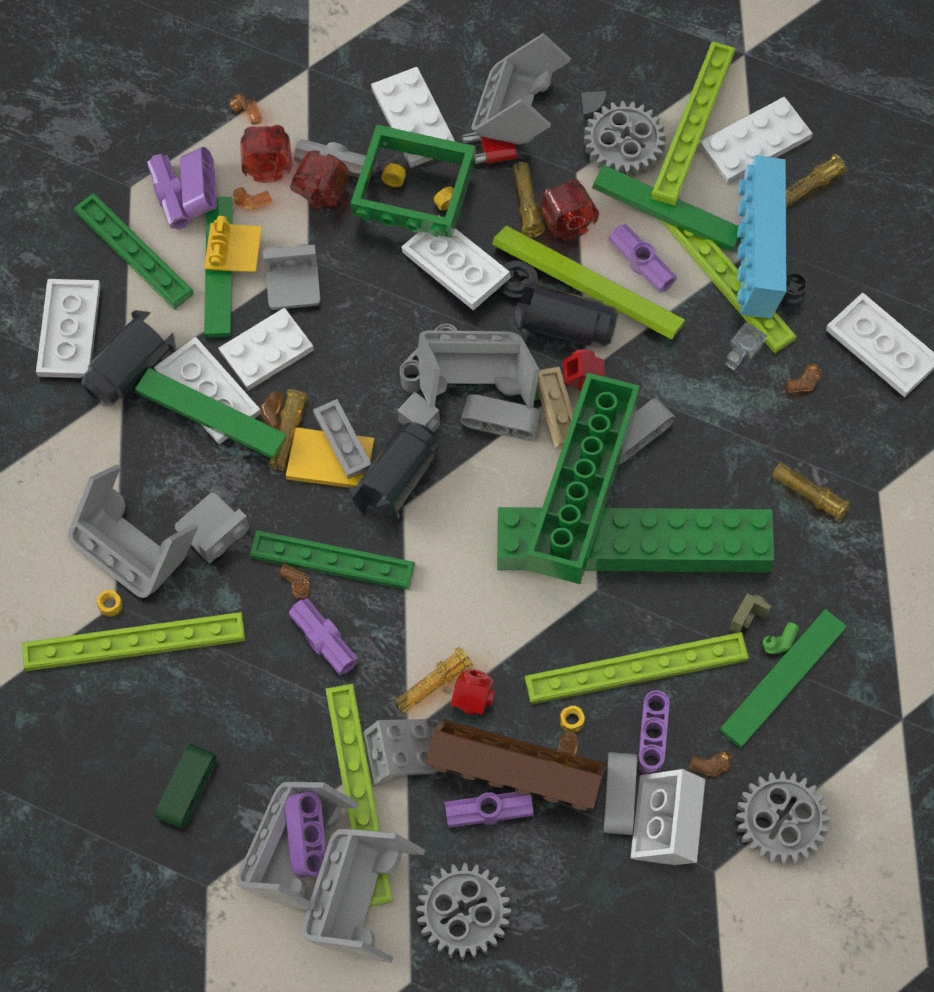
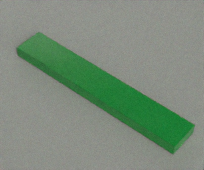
M603 165L593 183L592 189L682 230L693 233V235L704 240L713 241L717 246L730 252L733 251L739 239L737 236V225L678 199L676 206L651 198L654 187Z
M94 193L74 208L75 213L174 310L194 295L193 289Z
M216 197V209L206 213V252L210 224L214 223L218 216L226 217L229 224H233L232 197ZM205 269V338L231 337L232 271Z
M151 368L147 369L135 388L136 393L273 460L287 439L285 433Z
M256 530L250 551L251 559L405 590L410 589L415 569V562L258 530Z
M825 609L722 725L719 731L742 749L846 630L847 625Z

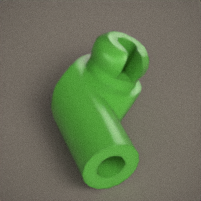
M788 622L782 636H772L771 638L769 635L763 640L765 651L773 655L789 651L800 627Z

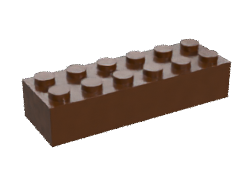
M444 719L433 731L426 764L433 765L432 768L439 772L447 773L451 770L459 772L460 776L465 779L488 780L487 783L494 787L503 788L507 785L516 788L515 791L520 794L532 795V793L543 795V799L550 802L559 803L560 800L569 802L572 807L579 810L594 809L607 763Z

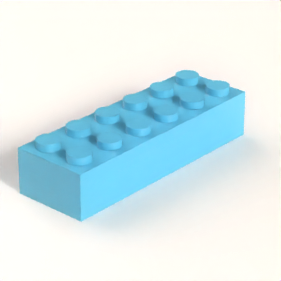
M755 155L751 165L746 166L744 179H740L738 184V194L741 195V200L738 205L737 214L741 216V222L738 226L737 236L741 238V244L738 247L737 258L741 260V266L738 269L737 281L741 282V288L738 291L737 303L741 304V315L771 319L786 293L785 159Z

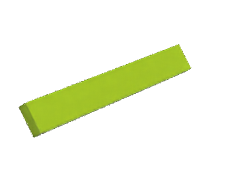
M711 42L652 191V199L676 206L736 48Z
M660 220L741 314V304L737 303L738 291L741 288V282L737 281V267L713 241L704 240L693 235V233ZM776 312L771 319L742 315L775 354L796 340L797 336Z
M505 226L494 237L492 245L588 296L603 301L605 305L615 307L622 314L670 339H673L684 325L685 319L508 226Z
M242 612L22 642L23 668L25 671L243 642L246 641Z
M742 632L526 675L525 683L530 705L745 662L748 661L749 657Z
M348 684L327 688L326 694L344 795L359 803L357 809L347 808L350 828L353 830L380 832L354 685ZM388 874L378 875L369 907L393 903Z

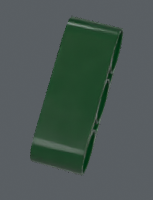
M189 744L186 747L158 804L155 818L181 829L185 827L214 768L217 754L193 744Z

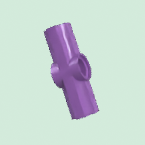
M158 154L152 156L147 163L154 181L153 186L159 204L163 206L170 228L177 230L185 228L191 222V217L187 215L183 207L180 181L178 177H175L168 155Z
M620 224L609 235V241L630 262L631 269L635 273L643 275L659 293L671 288L677 276L655 254L654 247L650 243L643 242L627 224ZM642 256H643V257H646L647 259H646V260H641V259H639L638 257H642Z
M308 598L300 600L293 605L289 615L305 633L308 643L316 653L322 654L339 675L351 671L359 662L358 658L342 640V636L335 625L329 619L325 620Z
M518 792L503 794L484 793L480 797L445 802L448 828L480 823L493 825L501 820L533 816L531 795H524ZM486 804H493L497 808L492 814H486L481 809Z

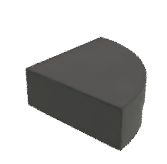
M606 91L581 93L584 119L593 117L594 112H598L605 105Z

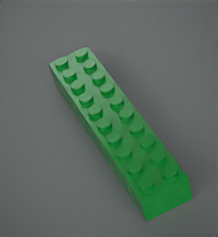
M498 507L497 570H527V552L542 508ZM605 508L585 571L771 572L774 563L772 509Z

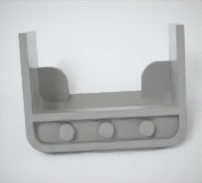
M542 33L500 60L489 73L471 129L480 137L518 145L529 143L533 137L550 128L551 125L549 121L531 106L534 95L547 90L551 84L552 73L569 63L571 58Z
M428 330L420 333L418 342L420 388L429 407H435L436 396L446 391L447 383L496 384L497 388L504 395L515 396L516 394H521L527 407H533L540 369L520 335L507 331Z
M114 465L89 478L71 523L68 536L71 544L135 595L144 598L154 593L185 559L198 526L194 523L165 539L161 546L156 544L122 518L125 511V502L123 497L113 489L121 467Z
M284 782L278 786L271 798L238 873L237 885L251 893L289 908L314 910L316 905L305 899V882L301 881L291 869L285 803L293 794L314 792L321 800L324 829L337 823L341 808L357 809L359 803L326 783ZM302 800L301 808L305 811V803ZM305 829V831H304V837H305V839L307 840V839H308V832H307V830Z
M339 829L335 831L329 839L310 902L316 906L314 910H307L302 925L303 937L314 944L357 958L392 963V956L374 947L375 935L372 931L363 928V924L378 875L392 873L398 867L402 853L424 855L425 849L396 833Z

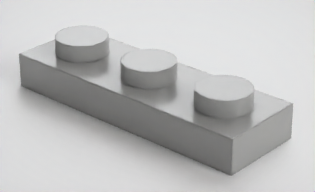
M338 399L313 409L314 416L346 478L351 479L366 472L372 464Z

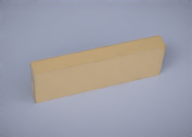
M560 367L543 369L539 371L537 391L555 448L563 447L574 412Z

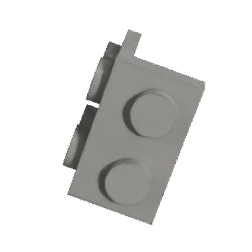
M299 244L295 247L285 248L275 246L263 250L270 309L309 307L320 304L315 245Z
M210 493L175 524L177 532L194 523L198 526L191 546L209 564L221 556L231 544L240 539L250 529L246 515L240 509L234 512L215 493Z

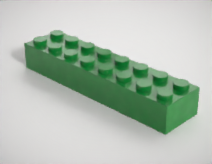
M587 373L527 552V571L581 584L638 406L640 385Z

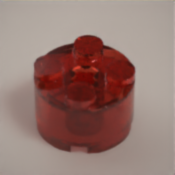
M251 126L244 130V135L240 140L241 169L245 176L248 174L253 177L254 181L270 183L281 180L282 175L287 171L288 174L291 172V141L283 126Z
M311 150L304 155L292 178L290 189L308 200L309 205L315 209L321 210L323 206H335L351 176L348 177L349 169L337 157L331 154L324 157L319 155L320 151Z
M573 179L556 188H548L543 192V200L539 211L556 239L557 237H561L563 241L576 239L589 231L587 227L592 222L595 225L598 221L599 210L584 185L578 179Z

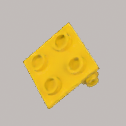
M218 216L217 220L210 224L204 269L256 273L262 226L229 224L226 217Z

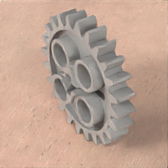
M621 101L620 107H617L612 102L610 110L602 106L601 114L594 112L593 119H588V127H585L584 131L585 152L590 154L591 162L597 160L596 168L598 169L605 165L618 172H624L627 176H629V171H633L636 176H639L640 168L648 172L649 165L655 167L657 159L662 158V151H665L666 144L664 124H659V116L652 118V109L645 113L643 104L637 109L633 101L629 107H626L624 101Z
M781 772L779 779H776L773 773H769L768 782L760 776L757 781L759 787L750 783L748 787L750 793L743 792L741 796L745 802H738L737 809L743 813L737 814L735 818L737 821L743 822L738 826L737 832H746L741 840L742 843L752 842L749 851L752 852L759 849L758 859H762L766 854L769 855L770 864L774 862L775 858H780L782 866L785 865L787 858H790L791 862L796 865L798 855L806 861L809 857L808 851L816 854L818 851L816 844L823 845L825 841L821 835H827L829 832V828L822 824H827L830 821L829 816L822 815L827 812L829 806L819 804L823 800L824 795H814L817 786L805 787L807 783L806 778L800 783L796 782L795 773L788 780L784 772ZM778 794L783 797L784 803L775 804L771 801L770 796ZM791 798H796L797 801L791 808L787 819L781 825L775 838L771 840L769 836L775 828L779 817L784 813ZM804 809L809 813L810 817L808 819H801L796 815L795 810ZM756 819H767L770 822V827H759ZM791 833L796 841L794 843H786L782 839L781 834Z
M464 863L462 871H458L456 866L452 864V873L449 874L443 868L440 869L442 878L438 879L432 875L431 881L433 886L424 884L423 889L427 895L418 896V900L425 904L416 907L417 913L424 915L417 919L418 925H427L422 929V935H432L428 943L431 946L438 942L439 953L448 948L449 958L453 957L455 951L460 952L461 960H464L466 952L469 951L471 956L476 958L477 949L487 954L486 945L488 943L495 948L497 947L495 936L505 937V933L500 927H509V921L503 918L511 915V909L503 907L510 903L509 897H501L506 892L505 886L496 888L499 878L495 877L489 880L490 873L488 869L482 875L479 874L478 865H475L472 871H468L467 864ZM467 886H473L478 892L474 897H466L462 894V890ZM482 898H486V899H487V901H486L485 903H480V904L475 905L476 903L479 902L480 899H482ZM440 900L450 901L452 903L451 908L447 911L438 910L436 905ZM463 906L464 909H469V915L464 916L463 913H459V907ZM481 911H487L492 916L486 923L477 921L475 917ZM451 918L446 924L440 923L443 919ZM454 925H462L466 932L460 937H455L450 933V929Z

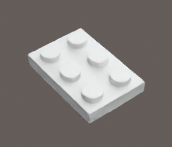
M285 308L219 347L220 354L247 391L314 351L311 342Z

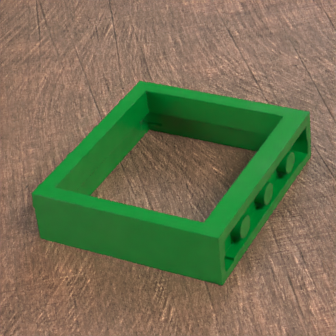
M376 124L351 200L352 215L363 218V221L373 220L390 227L395 225L404 227L412 232L422 231L430 233L435 237L440 235L452 238L475 165V146ZM380 147L461 165L445 217L364 199Z

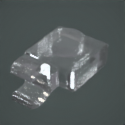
M745 322L731 339L730 346L734 349L727 356L729 360L725 365L735 370L745 355L752 359L766 342L767 335Z

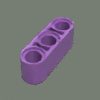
M201 147L180 158L182 203L185 212L191 218H196L217 207L214 159L206 147Z
M658 690L649 692L645 696L638 755V769L643 775L661 772L665 760L669 698L664 692ZM657 702L662 705L663 709L653 711L650 709L649 704ZM650 729H655L660 732L661 736L650 738L646 732ZM653 756L659 763L650 766L645 763L644 758Z
M314 792L293 794L285 803L291 869L298 877H315L319 874L326 852L321 800ZM302 800L305 803V811L301 808ZM305 829H306L307 832H308V839H307V840H306L305 837H304V831H305ZM308 858H309L310 861H311V868H310V870H309L308 867H307V860H308Z

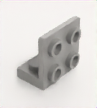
M426 719L378 720L362 732L373 786L384 785L397 775H422L437 772L432 768L433 765L426 764L431 743Z

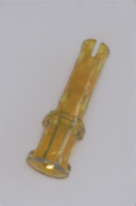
M834 153L828 161L822 165H815L811 173L786 189V207L814 188L828 185L829 180L835 176L845 174L847 169L841 157Z
M521 162L518 163L520 170H518V165L513 167L521 204L518 214L523 221V235L535 237L545 231V226L540 219L541 207L535 201L529 164Z
M288 389L285 393L287 399L284 410H281L279 414L282 421L279 431L285 433L287 439L275 459L269 461L268 465L273 469H277L278 465L279 470H285L295 428L303 420L301 414L304 403L308 402L309 396L299 390Z
M779 462L772 473V477L814 502L813 505L816 509L825 510L834 516V520L837 522L841 521L851 505V501L842 500L834 495L830 488H821L782 462Z
M459 646L455 649V653L445 661L437 662L434 671L401 696L394 699L404 714L445 682L448 684L454 682V677L460 674L461 671L473 667L470 658Z

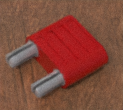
M475 132L462 136L464 143L481 142L483 153L476 154L475 164L481 162L492 164L517 158L513 143L480 137Z

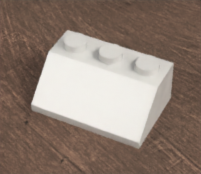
M684 769L640 775L631 850L632 859L671 865L697 863L705 787L704 778Z

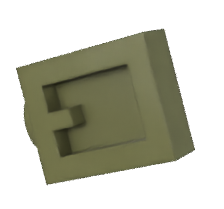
M747 593L731 622L729 630L739 633L743 626L748 629L755 614L767 619L772 606L759 595L752 596Z

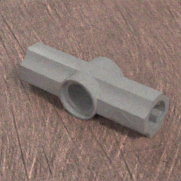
M304 139L297 142L294 154L296 162L319 167L327 175L339 176L342 173L357 178L360 176L366 158L365 155L348 151L345 146L339 143L331 142L323 145Z

